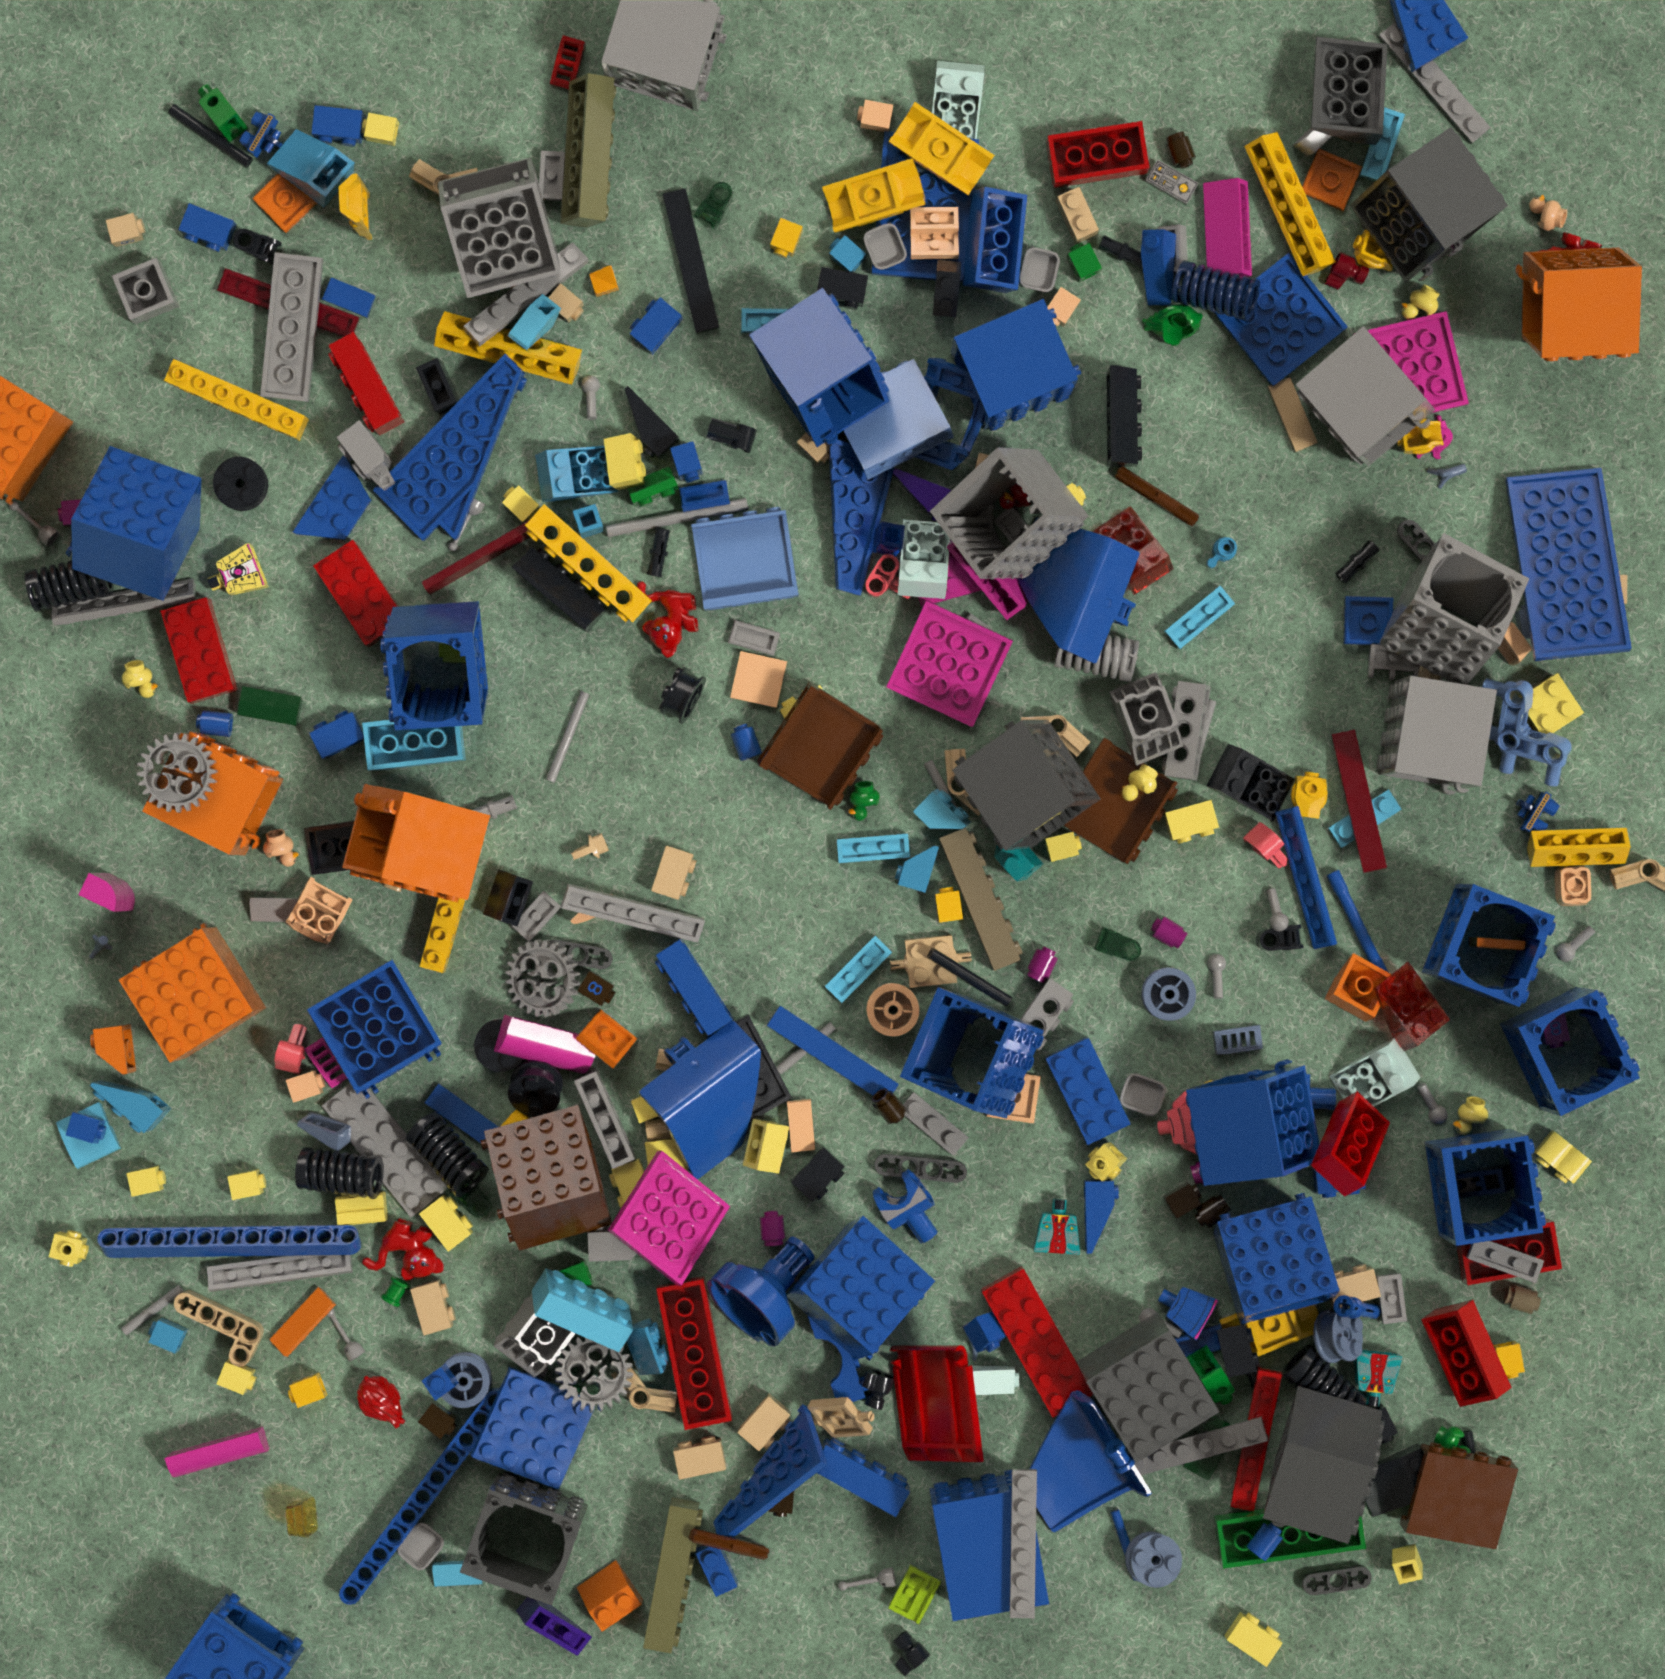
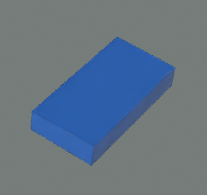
M331 277L322 300L368 318L376 295Z
M726 480L679 488L683 512L730 504Z

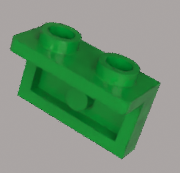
M666 467L644 476L643 485L627 489L634 506L644 507L653 503L652 499L661 496L663 499L674 495V490L679 488L671 468Z

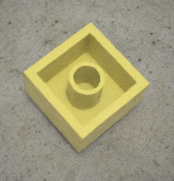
M1558 673L1552 674L1532 687L1533 703L1529 709L1527 723L1532 730L1545 734L1549 732L1554 733L1584 713Z

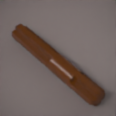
M1121 466L1116 472V479L1188 525L1194 526L1199 519V514L1124 466Z
M695 1528L690 1530V1535L688 1536L689 1540L693 1543L761 1560L767 1559L769 1554V1548L763 1545Z

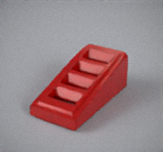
M562 35L550 80L551 85L569 90V82L576 79L586 48L584 41ZM566 45L578 48V51L565 49ZM563 55L575 58V62L563 59ZM560 65L572 67L573 70L568 71L565 69H561ZM561 74L571 78L570 81L557 78V75Z

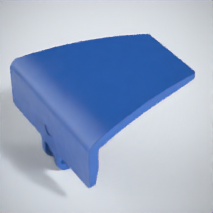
M1039 517L1035 518L1033 524L1039 519ZM1080 528L1076 532H1071L1066 537L1067 541L1063 545L1053 548L1049 552L1050 556L1045 561L1037 563L1032 568L1033 572L1023 579L1017 578L1034 611L1058 647L1086 661L1097 663L1112 623L1127 627L1130 612L1132 609H1135L1136 604L1123 598L1140 553L1112 538Z
M735 1021L729 1022L696 1048L682 1036L676 1045L664 1050L666 1058L673 1066L639 1091L641 1097L664 1122L690 1174L696 1179L701 1178L742 1146L753 1111L758 1085L761 1050Z
M1081 1391L1071 1392L1050 1427L1030 1469L1037 1470L1036 1509L1052 1532L1062 1529L1093 1509L1130 1490L1145 1497L1152 1494L1134 1466V1459L1126 1452L1124 1443L1116 1437L1094 1400Z

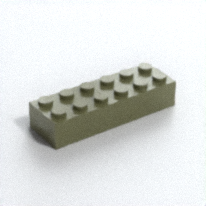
M587 73L569 82L560 224L588 228L605 222L608 216L607 195L610 191L608 175L612 165L610 147L613 144L611 127L615 118L613 99L616 96L615 78Z
M671 1498L643 1645L644 1649L672 1653L673 1646L678 1647L681 1627H677V1623H682L686 1605L681 1603L682 1599L687 1600L690 1580H686V1575L691 1576L694 1557L690 1556V1552H696L697 1543L690 1541L688 1536L691 1529L700 1528L703 1510L699 1509L700 1502Z

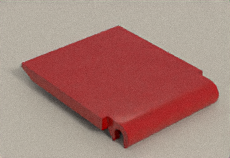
M893 1345L889 1351H897L898 1353L897 1359L892 1360L891 1363L894 1365L893 1374L902 1448L908 1461L984 1462L972 1365H968L965 1347L962 1345Z

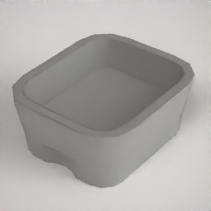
M1310 128L1293 146L1307 157L1315 153L1332 136Z
M888 223L866 232L864 243L872 263L877 269H887L905 261L907 252L895 225Z
M1032 247L1028 249L1020 274L1022 286L1041 292L1051 291L1055 285L1060 264L1058 254L1041 248Z
M1133 1073L1125 1081L1120 1102L1126 1108L1154 1116L1161 1108L1166 1093L1165 1085L1160 1081Z
M418 1523L398 1547V1554L413 1568L424 1570L442 1550L444 1539L428 1524Z

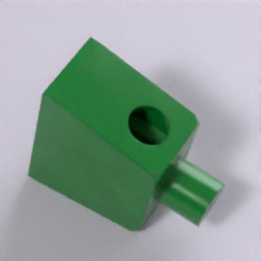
M206 84L198 90V94L201 97L199 104L229 142H232L248 129L247 125L218 88L212 89L209 84Z
M1205 1345L1186 1357L1214 1403L1220 1402L1222 1405L1230 1403L1235 1389L1208 1346ZM1208 1368H1212V1369H1213L1212 1371L1208 1372L1207 1374L1205 1373V1371H1206Z

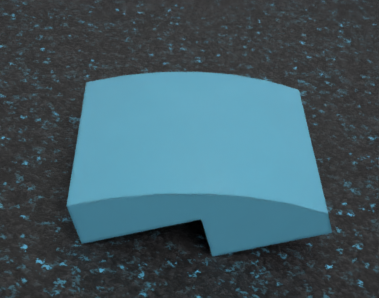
M100 1102L79 1111V1113L106 1120L104 1124L106 1126V1133L103 1140H99V1144L89 1143L65 1135L71 1115L56 1122L65 1147L77 1169L121 1149L115 1131L110 1126Z

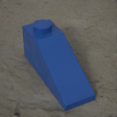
M1164 229L1142 230L1141 259L1147 304L1149 306H1171L1176 234Z
M1111 1179L1105 1181L1084 1180L1085 1252L1087 1254H1092L1115 1205L1114 1199L1119 1198L1118 1185H1114V1181Z

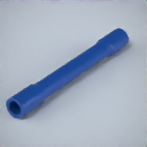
M1340 870L1326 875L1368 961L1388 972L1348 892V887Z

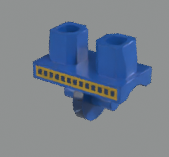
M255 112L251 119V124L259 128L256 136L245 131L239 140L248 152L256 158L259 157L262 150L270 153L274 146L280 149L283 145L278 141L281 132L275 129L279 121L270 113L265 115Z
M1546 791L1544 793L1541 792L1533 806L1532 803L1535 797L1529 795L1526 801L1518 799L1516 804L1521 809L1517 815L1524 818L1527 811L1529 812L1520 827L1521 830L1531 832L1547 829L1548 824L1538 819L1542 811L1550 816H1554L1560 807L1558 803L1551 799V794Z

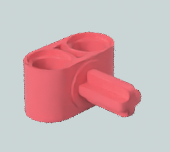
M883 555L877 562L865 583V590L869 596L879 597L888 588L898 594L899 578L896 575L899 569V561L894 555ZM886 559L892 560L895 564V568L891 572H886L882 569L881 564ZM872 580H879L882 583V590L880 592L870 590L869 583ZM902 596V597H904V598H906V599H909L911 596Z
M1259 822L1242 838L1253 847L1252 850L1266 861L1270 859L1277 868L1287 865L1288 858L1280 850L1285 845L1284 842L1263 823Z
M294 1024L288 1042L280 1040L274 1059L276 1069L297 1075L300 1074L301 1061L305 1059V1049L302 1046L307 1031L305 1026Z

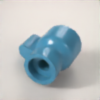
M1222 537L1215 541L1212 546L1214 557L1206 562V566L1212 569L1217 565L1218 560L1226 562L1232 559L1237 552L1236 542L1228 537Z

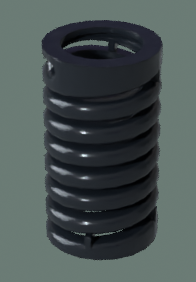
M72 560L67 562V566L64 562L59 563L58 568L55 564L50 565L49 569L43 566L40 568V574L36 568L25 571L26 590L35 612L41 611L42 608L48 610L52 606L57 608L61 605L66 606L70 603L84 602L88 598L93 600L97 597H106L114 593L113 583L100 579L99 584L98 578L72 569Z
M438 1112L429 1113L410 1129L405 1141L422 1157L425 1163H428V1167L434 1170V1173L440 1177L441 1181L446 1183V1186L456 1197H462L475 1189L483 1181L489 1171V1167L481 1159H478L477 1154L472 1152L469 1146H466L464 1140H460V1136L454 1133L453 1128L447 1127L448 1123ZM479 1172L480 1174L478 1175V1177L475 1180H473V1178ZM470 1181L472 1182V1183H471L470 1185H468L467 1187L462 1188L463 1186H465V1185H466L467 1183H469Z
M311 1147L302 1148L295 1169V1182L300 1190L332 1192L337 1195L359 1196L361 1198L368 1196L370 1199H376L379 1195L384 1177V1163L380 1156L371 1155L368 1158L365 1154L359 1156L356 1153H352L350 1155L348 1152L324 1151L320 1148L314 1152V1149ZM374 1181H376L375 1188L372 1189V1188H373Z
M1311 1344L1299 1350L1282 1370V1377L1286 1380L1288 1379V1382L1294 1385L1296 1390L1300 1386L1364 1406L1367 1402V1398L1357 1391L1355 1386L1350 1385V1382L1344 1379L1343 1375L1337 1372L1334 1366H1330V1363L1324 1361Z

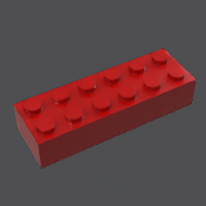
M1023 1266L981 1289L1052 1418L1058 1415L1071 1392L1078 1390L1088 1397L1094 1395Z
M705 1276L686 1279L682 1286L676 1285L673 1282L658 1285L656 1290L684 1430L732 1421L733 1416Z

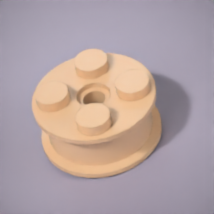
M897 983L884 984L870 995L867 1002V1017L872 1027L879 1033L886 1036H900L909 1032L915 1026L919 1017V1003L914 993L906 986ZM892 1005L897 1007L895 1014H890L888 1011Z

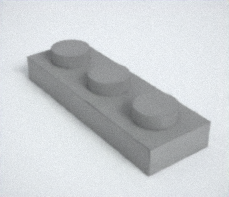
M915 1092L904 1102L903 1105L906 1108L904 1115L953 1156L969 1138Z
M1492 1241L1472 1243L1466 1257L1472 1261L1533 1283L1537 1282L1544 1263L1542 1259Z

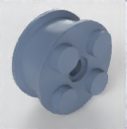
M1165 967L1153 971L1145 979L1141 996L1143 1004L1150 1014L1162 1020L1173 1021L1184 1017L1191 1011L1196 1000V989L1192 979L1186 973L1175 968ZM1167 990L1172 991L1171 998H1166L1165 992Z
M1325 1310L1318 1314L1314 1323V1342L1319 1355L1324 1361L1328 1363H1336L1340 1359L1353 1361L1362 1354L1363 1323L1361 1319L1340 1317L1330 1310Z
M471 1352L457 1353L448 1358L445 1363L459 1383L441 1397L450 1405L458 1408L472 1407L481 1402L488 1393L492 1382V1374L487 1362L479 1355ZM461 1377L467 1378L468 1383H463Z
M1149 1531L1137 1535L1129 1543L1125 1553V1564L1129 1574L1136 1581L1149 1587L1159 1588L1170 1584L1176 1579L1182 1566V1554L1174 1540L1158 1532Z

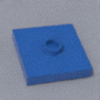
M1345 596L1343 644L1381 645L1379 642L1393 614V597Z

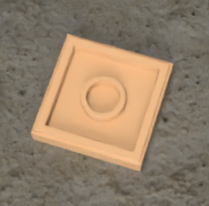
M740 651L730 698L777 708L787 661Z
M1025 1074L1024 1087L1020 1093H1017L1014 1100L1015 1108L1007 1116V1119L989 1114L986 1117L1034 1123L1041 1076Z

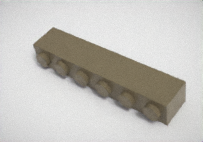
M965 827L939 838L993 971L1020 961L1019 955L1023 954L1018 940L1014 942L1010 933L1014 931L1009 919L1004 920L1001 911L1004 910V906L1000 897L995 898L992 889L995 888V884L991 875L986 876L983 866H986L983 855L981 852L976 853L974 844H977L973 831H967Z

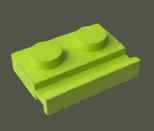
M910 1564L888 1609L920 1624L941 1580Z

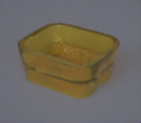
M314 1497L296 1500L286 1507L289 1536L308 1538L317 1531L318 1524Z

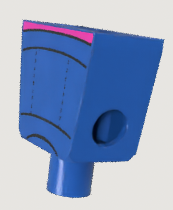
M1185 1287L1181 1288L1178 1295L1164 1289L1158 1299V1302L1170 1308L1165 1318L1195 1342L1219 1301Z

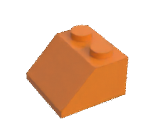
M1353 953L1334 978L1325 999L1366 1022L1375 1018L1395 976Z
M131 1024L93 1029V1034L90 1035L91 1047L95 1048L96 1054L121 1074L136 1072Z
M617 1560L577 1586V1590L589 1614L602 1632L642 1605L643 1598Z

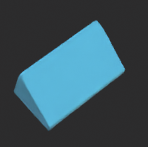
M464 1561L433 1562L432 1564L434 1587L482 1584V1580L460 1573Z

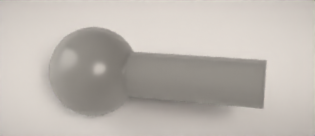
M589 375L583 378L581 388L586 393L587 419L595 420L597 419L596 392L600 388V382L595 376Z
M1272 888L1266 891L1272 912L1269 923L1272 929L1280 932L1288 927L1289 920L1281 912L1276 889Z
M1589 925L1570 943L1559 945L1556 951L1557 957L1563 962L1571 961L1575 957V950L1596 931Z
M1213 954L1207 961V966L1212 971L1213 997L1214 999H1222V971L1226 967V960L1221 954Z
M1426 1083L1418 1085L1417 1089L1429 1108L1428 1116L1430 1121L1434 1124L1444 1123L1448 1115L1446 1109L1436 1103Z
M1151 1308L1144 1309L1139 1316L1140 1322L1157 1312ZM1163 1320L1171 1334L1179 1338L1182 1330Z

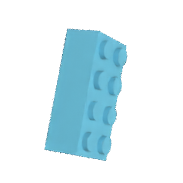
M390 720L362 723L368 771L466 760L462 726L395 730L394 722H390Z
M545 1268L532 1289L535 1316L612 1350L620 1352L633 1331L630 1308L624 1300L620 1298L614 1299L600 1289L594 1290L579 1280L569 1279L559 1271H551Z

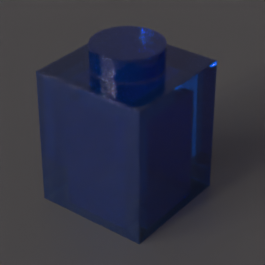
M881 522L875 529L872 552L896 556L903 549L905 526Z

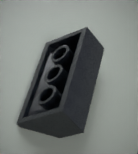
M1110 365L1106 372L1107 467H1136L1138 461H1142V446L1138 447V437L1142 436V423H1137V413H1141L1142 410L1141 399H1137V390H1141V375H1137L1136 368Z
M531 548L512 568L585 631L589 632L606 612L603 608L605 603L595 594L591 598L584 591L587 587L577 579L572 582L567 577L569 572L560 564H557L556 567L548 561L551 557L541 548L538 551Z

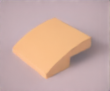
M917 207L910 209L911 259H959L958 207Z

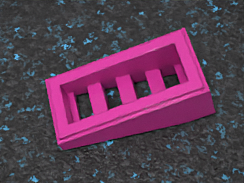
M323 1038L305 1048V1052L331 1088L347 1079L344 1073L333 1080L331 1079L330 1075L341 1069L339 1065L326 1071L325 1067L334 1061L337 1063ZM325 1046L326 1050L316 1056L314 1051ZM330 1053L332 1057L321 1063L320 1059Z

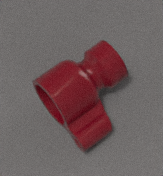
M1339 252L1335 258L1336 262L1332 264L1324 284L1338 290L1348 278H1352L1353 282L1362 285L1367 278L1370 268L1364 265H1357L1353 257Z

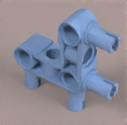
M1486 678L1482 687L1497 690L1496 696L1502 697L1503 700L1499 727L1491 725L1489 737L1490 740L1495 741L1502 752L1499 771L1506 774L1513 773L1516 755L1546 763L1547 770L1544 783L1548 786H1558L1561 769L1566 764L1567 755L1572 749L1570 741L1550 732L1545 734L1534 731L1529 727L1527 719L1529 709L1533 703V688L1529 682L1520 680L1503 683ZM1515 691L1520 692L1522 698L1518 697ZM1508 735L1513 736L1515 741H1512ZM1554 747L1558 748L1561 754L1557 753Z

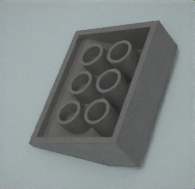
M1316 37L1311 129L1352 143L1371 145L1378 143L1383 135L1388 44Z

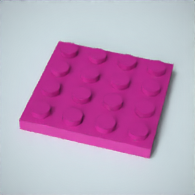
M1447 311L1368 330L1433 406L1435 411L1432 413L1469 404Z
M926 600L887 684V688L973 727L1013 640Z
M657 1151L608 1231L673 1283L682 1286L730 1206L666 1153Z

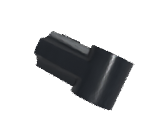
M712 418L706 438L730 445L733 449L737 450L739 448L743 449L746 453H750L757 429L743 424L734 425Z

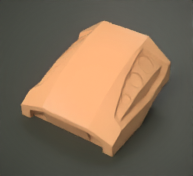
M310 877L285 922L293 930L306 937L328 944L342 922L353 899L345 898L317 883L315 878Z

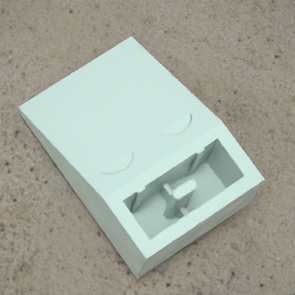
M937 61L932 113L968 138L977 139L985 66Z
M903 519L898 595L945 599L949 561L947 545L950 542V538L938 522Z
M1396 1037L1379 1045L1329 1076L1343 1099L1358 1091L1373 1106L1413 1087L1421 1078Z

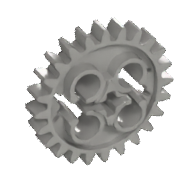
M178 733L173 734L172 740L165 734L163 743L159 739H154L156 747L147 745L150 753L141 754L146 759L145 763L140 762L137 764L143 768V771L138 772L137 775L144 777V780L139 782L138 785L147 787L142 794L152 795L149 799L150 803L158 800L157 808L161 809L166 804L167 812H171L174 806L177 813H181L182 806L187 811H191V803L196 807H200L198 799L201 798L207 801L208 798L205 792H214L209 785L210 783H217V780L211 778L212 774L218 773V770L211 769V766L217 763V761L208 759L213 752L203 751L206 747L205 743L197 746L198 738L196 737L189 742L188 734H184L181 740ZM170 751L174 756V760L171 764L164 765V767L177 770L179 767V771L193 774V771L187 767V761L189 758L195 757L198 765L194 772L202 773L207 771L201 777L203 787L198 782L193 781L191 782V792L184 794L181 786L185 781H191V778L177 776L176 778L174 774L162 772V775H165L168 779V785L161 789L157 784L161 774L155 772L148 775L154 769L152 758L157 764L162 765L164 764V754Z
M541 939L534 940V943L532 941L526 942V947L524 945L518 947L519 952L512 953L515 961L512 960L507 963L512 967V970L505 971L507 975L511 976V979L505 981L507 984H512V988L508 990V993L515 992L516 995L513 998V1002L520 1000L519 1008L527 1006V1014L534 1011L536 1017L542 1014L544 1017L551 1016V1014H559L560 1010L568 1008L567 1004L574 1002L571 996L578 994L574 986L580 985V982L575 980V977L579 976L580 973L573 970L578 963L571 964L570 960L573 954L566 956L567 948L558 949L559 942L551 944L550 939L544 940L543 943ZM531 959H533L536 967L534 971L528 972V975L537 976L541 974L542 978L533 977L518 981L523 971L532 969ZM553 963L557 966V973L552 969ZM567 975L563 982L564 984L554 987L555 996L553 997L550 993L551 985L558 984V981H545L544 978L552 979ZM529 983L533 986V993L529 991Z
M577 1337L576 1346L569 1342L567 1345L569 1352L566 1350L561 1351V1355L565 1359L558 1358L556 1362L562 1367L555 1368V1373L561 1375L556 1378L555 1382L563 1383L558 1391L567 1392L564 1400L572 1398V1407L580 1403V1411H583L585 1406H589L590 1413L593 1412L594 1406H597L599 1411L602 1412L605 1404L609 1409H612V1401L619 1404L621 1402L619 1394L622 1396L627 1395V1391L623 1387L630 1388L632 1384L626 1379L633 1377V1373L627 1371L632 1368L633 1364L625 1363L630 1355L621 1354L624 1346L620 1352H617L587 1338L582 1342ZM608 1350H610L611 1358L620 1361H613L610 1365V1369L616 1371L617 1377L615 1379H608L604 1373L607 1365L603 1366L598 1372V1377L593 1375L586 1381L587 1387L589 1385H596L599 1388V1393L591 1395L587 1392L586 1386H584L580 1392V1397H578L577 1388L568 1386V1384L576 1385L578 1377L573 1376L570 1370L574 1367L581 1368L584 1373L581 1377V1381L589 1376L590 1369L595 1371L602 1365V1360H605ZM593 1351L600 1353L602 1360L592 1361L589 1358V1353Z

